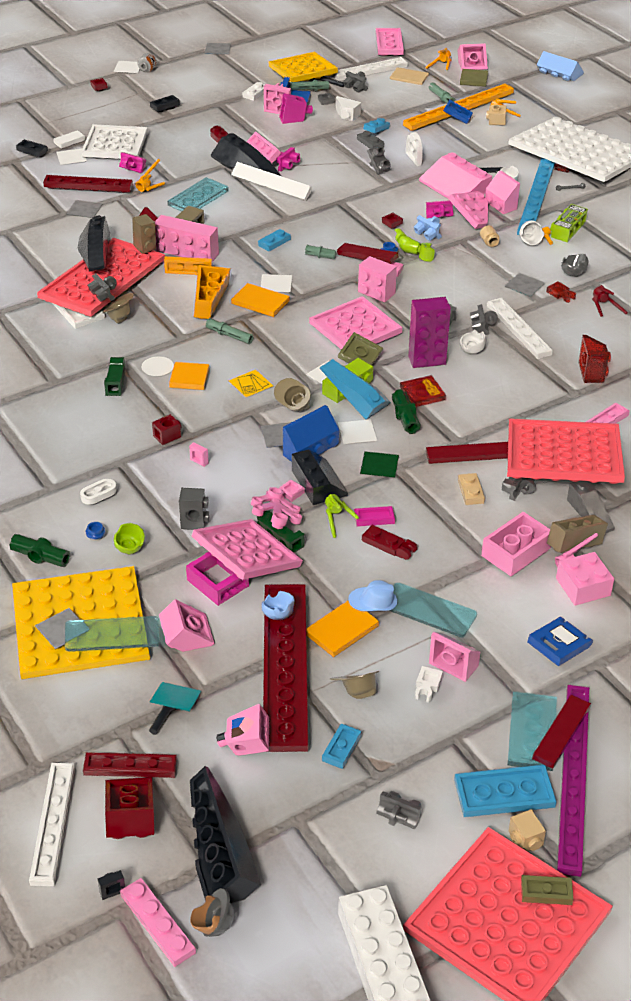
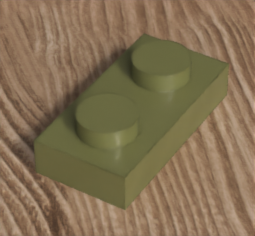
M522 875V902L572 905V878Z

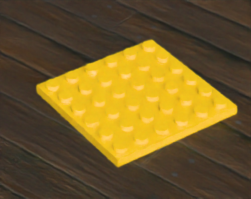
M134 566L12 583L21 679L150 660ZM70 608L90 631L55 649L35 625Z

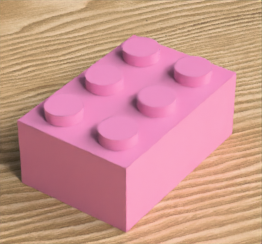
M522 512L483 539L481 556L509 576H513L551 548L547 544L550 529L525 512Z

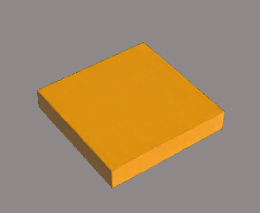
M175 362L169 381V388L204 390L209 372V364Z

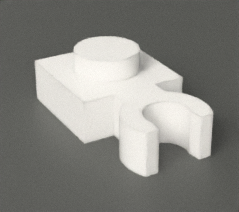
M422 666L416 681L415 699L418 700L419 696L424 694L427 696L426 702L429 703L432 699V691L437 693L443 671Z

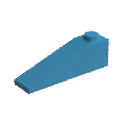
M334 359L320 367V370L365 420L391 403L378 388Z

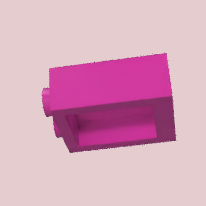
M210 552L205 553V555L186 565L187 581L218 606L249 587V579L242 580L238 578L233 571L225 567ZM218 564L231 576L218 584H214L202 573Z

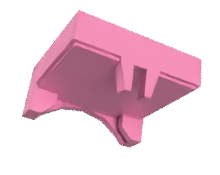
M279 83L276 85L265 84L264 112L280 114L283 93L291 95V88L283 87V84L279 86Z

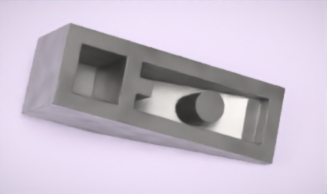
M581 480L570 483L567 501L581 517L596 515L608 523L605 533L614 531L615 527L593 485L589 481Z

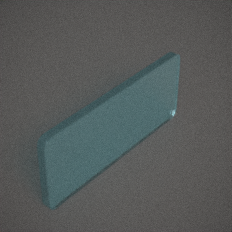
M395 583L393 586L397 605L389 611L461 638L465 637L477 617V612L473 609L401 583Z
M157 616L73 620L65 623V650L68 652L157 647L160 644L159 618Z

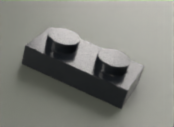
M174 95L150 102V107L156 112H162L165 109L180 105V100Z
M24 139L16 145V150L34 155L35 157H41L48 151V147Z

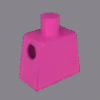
M283 93L279 115L282 124L304 121L305 114H312V105H307L303 97Z

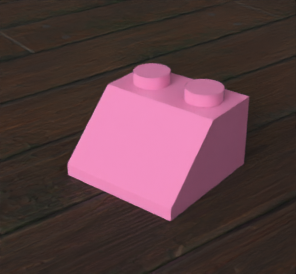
M486 43L462 44L459 46L457 52L461 70L462 68L488 69Z
M499 171L486 188L485 198L488 204L502 214L517 210L520 183L503 171Z
M175 599L159 614L165 642L169 647L184 652L215 644L205 613Z
M433 632L431 634L429 664L466 682L479 666L480 651L446 634Z

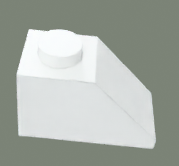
M337 96L336 111L342 119L354 121L361 115V102Z

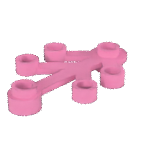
M270 487L265 495L252 497V513L256 516H263L264 511L273 509L271 522L272 526L277 529H283L286 526L288 516H290L289 521L293 524H300L302 516L299 514L301 508L284 499V492L279 488Z

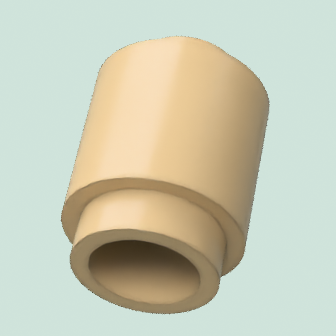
M487 225L481 229L480 236L487 246L494 247L499 243V235L492 226Z

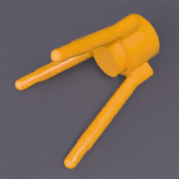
M447 48L438 51L440 53L439 57L425 68L428 69L441 60L442 62L447 61L446 70H448L452 61L450 58L451 52Z
M497 98L491 105H504L503 103L516 104V101L500 100ZM506 108V112L517 117L521 116L520 114Z
M157 159L135 183L136 188L140 192L145 190L149 192L151 189L165 185V182L150 186L149 178L151 174L149 173L160 162V159Z

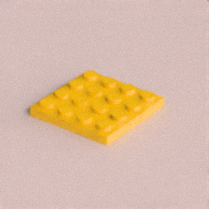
M315 51L268 61L270 68L283 78L290 77V82L309 81L312 78L318 79L322 76H332L338 73V67Z

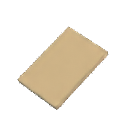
M397 67L390 76V79L422 85L429 76V73Z

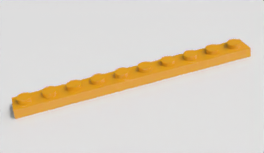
M502 84L455 101V103L469 110L487 104L497 98L513 94L514 88L507 84ZM444 105L403 120V126L413 131L428 124L436 123L439 120L447 119L451 115L443 111L446 106Z

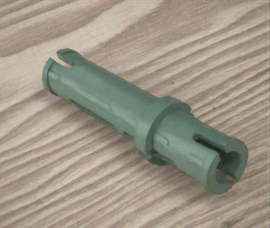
M313 80V82H290L291 91L328 90L329 82Z
M434 82L430 83L429 90L440 97L441 101L446 103L449 100L456 101L455 98L450 96L449 92L444 91Z
M212 318L206 321V328L212 329L220 335L224 334L247 344H251L253 341V334L231 327L226 322H218Z

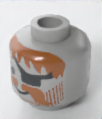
M150 53L143 54L138 60V67L143 72H151L157 64L156 58Z

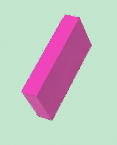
M392 506L354 509V512L359 516V519H355L356 526L395 524Z

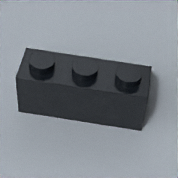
M309 449L292 454V472L299 484L305 488V493L312 505L324 503L330 494H335L339 498L348 496V492L325 458Z

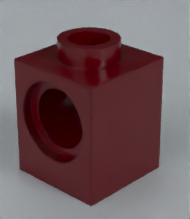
M171 414L152 422L153 437L162 445L181 438L182 425Z

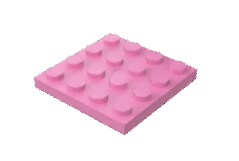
M363 296L309 318V323L340 349L344 347L353 332L375 344L402 333V327Z
M252 519L194 529L192 537L201 546L206 548L211 555L219 559L225 567L233 571L242 580L301 567L303 561Z

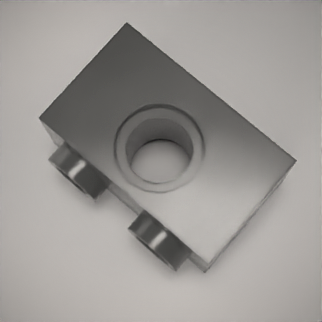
M181 487L179 497L181 529L204 528L205 523L209 522V511H206L209 499L205 497V489Z

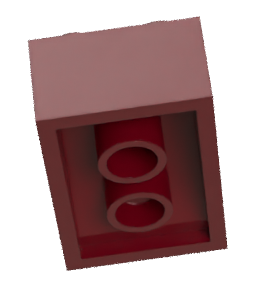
M152 777L105 780L106 838L122 839L130 836L145 838L149 835H154Z

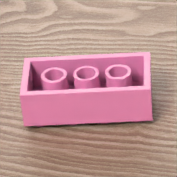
M160 215L155 221V251L187 258L212 259V262L219 255L218 227Z

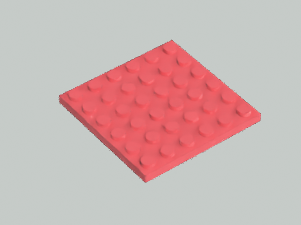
M509 419L507 477L515 479L524 477L535 480L543 478L554 481L562 479L573 482L581 480L592 483H624L625 475L619 424Z
M488 827L403 924V930L502 1000L544 1001L610 914L613 906L573 880L572 905L522 902V875L568 877Z

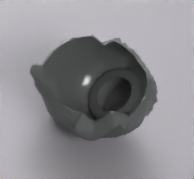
M586 254L568 255L567 259L563 258L561 267L564 273L570 276H578L587 269L589 260Z

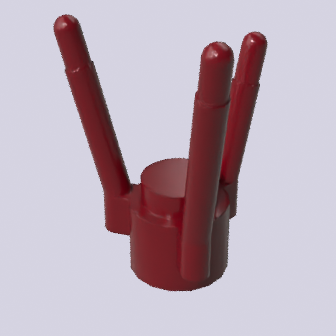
M603 285L594 289L592 300L595 302L600 317L603 316L599 302H606L607 300L624 314H628L623 307L610 298L609 294L614 295V292L606 289Z

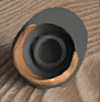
M221 888L211 896H206V902L200 907L194 908L191 913L190 922L192 927L202 932L206 937L223 934L230 929L234 920V909L230 904L229 893Z

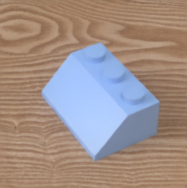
M543 51L537 63L540 72L544 74L550 73L554 77H562L566 81H575L584 73L577 61Z

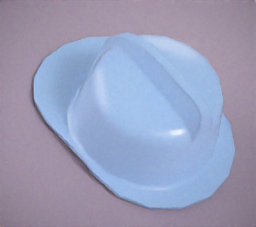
M374 580L367 587L355 589L350 593L348 599L350 605L359 611H389L397 605V598L393 593V585L382 580Z

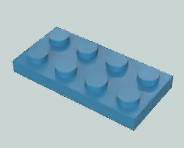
M545 765L455 774L454 777L463 817L556 807V799Z

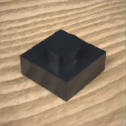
M121 870L114 873L110 872L97 878L102 900L120 894V890L125 888L124 876Z

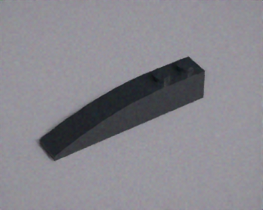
M229 133L222 137L211 153L213 159L229 169L235 168L236 163L239 162L281 176L266 157L234 133Z
M97 215L92 217L79 236L77 248L89 272L104 269L106 265L110 231L105 216Z
M204 766L190 779L191 807L195 808L192 822L197 832V838L194 839V848L198 849V859L195 860V866L203 895L206 898V896H211L221 888L228 891L230 903L245 900L261 883L239 822L209 767Z

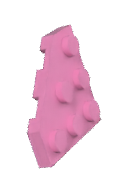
M477 191L450 194L448 199L475 229L483 228L487 225L488 201L483 193Z

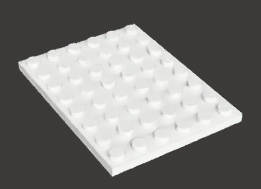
M553 117L527 131L515 135L508 142L509 145L603 182L631 168V144L620 142L619 139L609 138L605 134L596 133L595 130L585 129L584 126H577L571 121L562 120L560 117Z

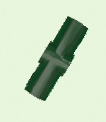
M398 389L392 394L396 418L401 420L406 432L415 434L420 429V423L416 416V406L414 402H410L406 392Z
M14 534L9 544L10 550L27 555L32 562L37 564L45 561L60 567H66L70 558V551L52 546L51 542L43 537L34 540L20 534Z

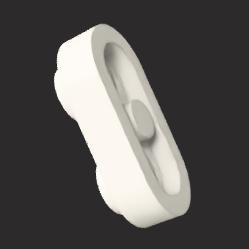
M102 479L83 488L80 492L81 501L84 504L93 505L116 493V483L112 479Z

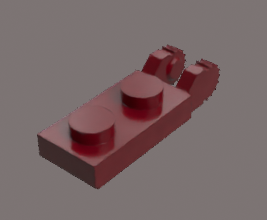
M373 524L362 534L361 540L405 560H408L411 557V552H416L418 548L417 544L411 540H405Z

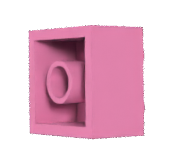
M369 256L359 264L358 292L386 302L396 291L397 266Z
M595 552L562 560L558 563L556 579L575 606L611 596L614 577Z

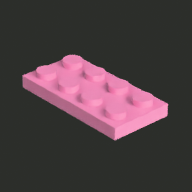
M376 28L378 55H403L401 28Z

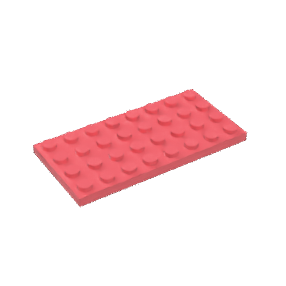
M113 237L109 240L104 269L89 272L85 262L81 260L38 291L37 295L38 298L85 314L86 316H93L111 301L106 298L100 302L96 295L90 292L87 285L94 281L92 275L97 274L102 280L108 276L114 277L117 284L115 289L110 290V293L116 298L162 263L165 254L156 251L142 254L132 243Z

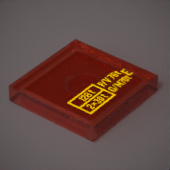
M432 375L400 382V388L407 393L410 402H414L416 407L446 400V394Z

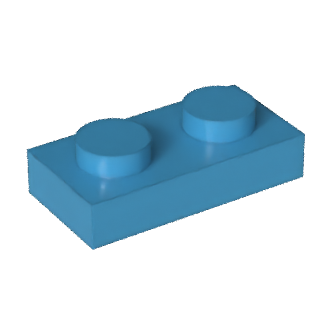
M377 118V120L365 123L363 129L377 133L388 129L390 123L386 122L383 118Z
M278 229L258 240V246L271 251L291 240V234Z
M340 724L322 755V762L343 769L361 738V731Z

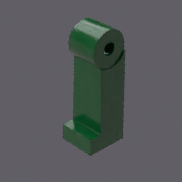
M124 357L110 358L107 377L104 380L105 396H122L125 376ZM114 387L118 388L117 391H111L110 389Z
M264 511L263 516H257V524L293 553L304 548V533L300 530L294 533L286 526L283 529L273 527L271 522L273 513L270 511Z

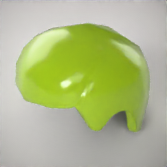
M126 523L120 525L113 539L115 548L121 553L129 555L138 552L144 543V531L137 524Z

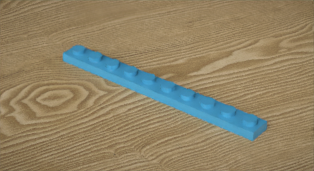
M541 158L517 229V235H520V228L526 221L532 220L537 222L555 162Z

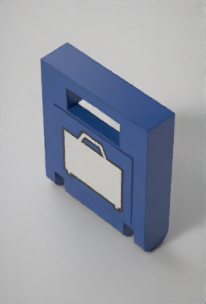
M561 616L529 634L527 643L557 666L585 651L593 643L591 638L586 639L587 635L568 621L564 622L565 619ZM544 639H546L548 642L554 645L558 650L555 651L550 646H548L544 642Z

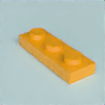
M167 256L164 258L165 273L197 275L198 265L212 266V259Z

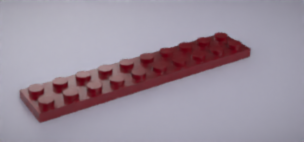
M265 584L264 601L268 595L276 597L279 591L287 592L294 596L293 612L288 618L274 620L264 614L263 709L269 716V751L266 752H308L305 584Z

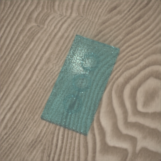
M206 177L169 199L167 204L179 211H183L187 206L201 209L228 192L229 189L228 186Z
M513 692L508 766L526 767L543 765L532 760V757L556 718L557 697ZM545 766L547 771H553L552 768Z

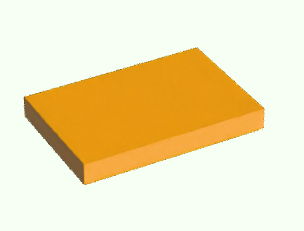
M247 283L231 299V304L274 317L290 301V296Z
M346 601L306 628V636L332 657H335L377 628L379 621L367 611L354 609L349 601Z

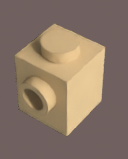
M490 105L489 111L486 113L489 125H505L506 105Z
M532 809L510 818L508 831L514 844L526 851H535L543 846L546 831Z

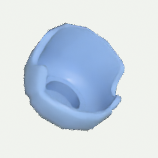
M279 591L276 597L268 595L265 601L262 602L263 613L274 620L286 619L293 612L294 596L287 592Z

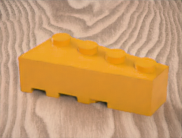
M198 265L194 317L200 319L211 318L229 285L231 268Z

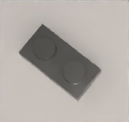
M370 131L357 134V140L370 149L379 145L384 147V141Z

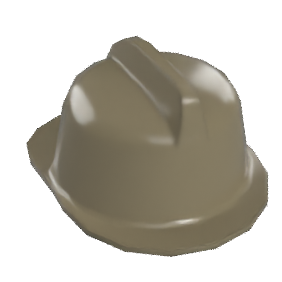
M128 293L119 297L103 312H107L109 317L115 320L116 323H121L131 312L129 301L133 298L134 294Z
M285 378L277 383L274 388V396L279 403L296 412L310 408L311 393L305 385L292 378Z
M380 671L365 675L330 678V680H342L350 696L362 699L376 694L375 673Z

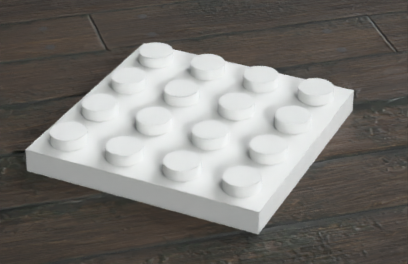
M92 124L81 151L82 157L115 158L119 160L121 159V152L139 156L148 133L147 127Z

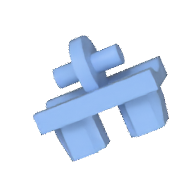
M421 215L417 217L418 223L414 226L415 233L420 235L425 231L423 233L424 237L429 241L434 237L437 239L442 237L439 234L441 224H439L440 219L433 216L428 219Z

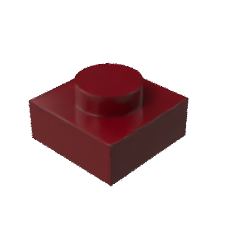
M103 78L90 80L91 86L95 91H102L108 88L107 82Z
M393 212L383 216L382 223L392 229L403 224V218Z

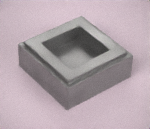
M331 93L318 95L321 105L335 103Z

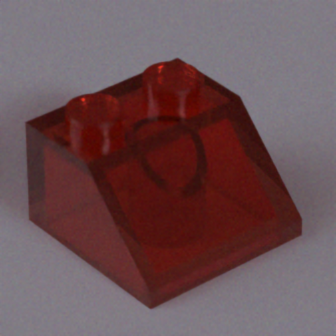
M582 335L578 364L583 382L604 383L605 376H608L609 373L607 365L611 361V352H608L606 344L588 335Z

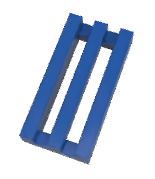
M452 100L448 101L443 110L466 124L473 112Z

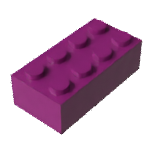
M446 296L412 300L408 357L413 368L446 365L451 312Z

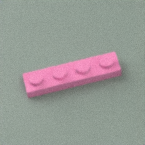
M257 132L247 141L266 157L270 163L277 160V157L281 154L275 146Z
M142 878L120 890L123 900L174 967L196 954L193 944Z

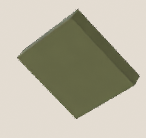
M462 68L460 85L486 87L488 71Z
M353 332L339 352L338 358L347 363H351L359 358L373 366L383 347Z

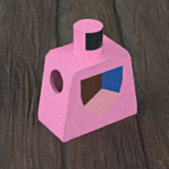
M257 704L227 719V731L216 736L218 745L220 747L228 745L237 756L269 751V716L261 705Z

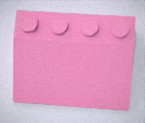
M452 152L442 156L419 178V181L448 199L450 194L479 191L485 194L487 186L492 181V176Z

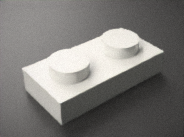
M256 82L242 92L243 98L254 101L264 94L265 84Z

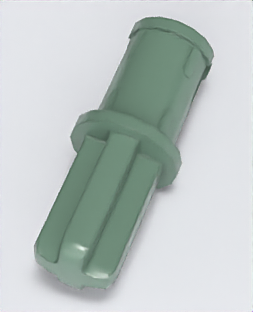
M306 245V255L335 259L336 250L323 248V246Z

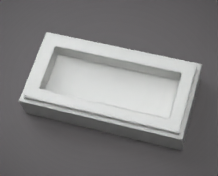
M77 130L54 138V143L62 149L84 141L85 135Z

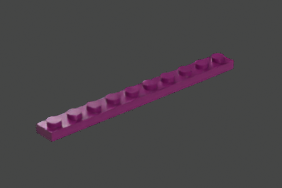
M567 685L566 701L570 695L589 702L590 687ZM589 711L564 750L562 764L557 871L564 875L578 877L582 875Z

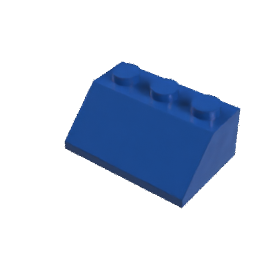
M326 405L283 427V456L291 462L293 453L309 449L319 455L339 444V428Z

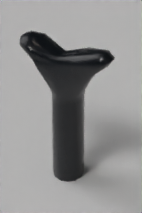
M163 706L151 725L149 732L156 735L169 713L177 709Z

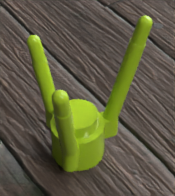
M330 494L326 498V513L332 536L336 538L332 513L337 514L342 509H345L355 519H359V516L344 501H341L337 495Z

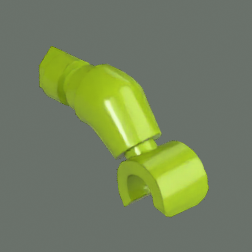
M395 229L397 233L395 240L404 252L416 255L419 253V258L427 262H431L434 259L435 250L431 247L432 243H420L407 236L401 229Z

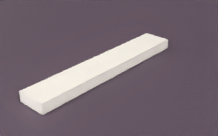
M400 57L340 69L338 73L332 76L336 80L341 81L347 78L345 74L347 71L354 74L362 71L365 75L394 70L397 67H407L408 62Z
M239 162L236 163L231 174L235 178L304 201L307 200L312 189L309 185Z
M503 298L487 302V307L497 313L498 318L537 359L552 355L553 350Z
M51 763L29 878L30 886H55L75 772L74 763Z

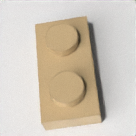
M477 473L459 474L458 483L465 505L484 504L485 498Z

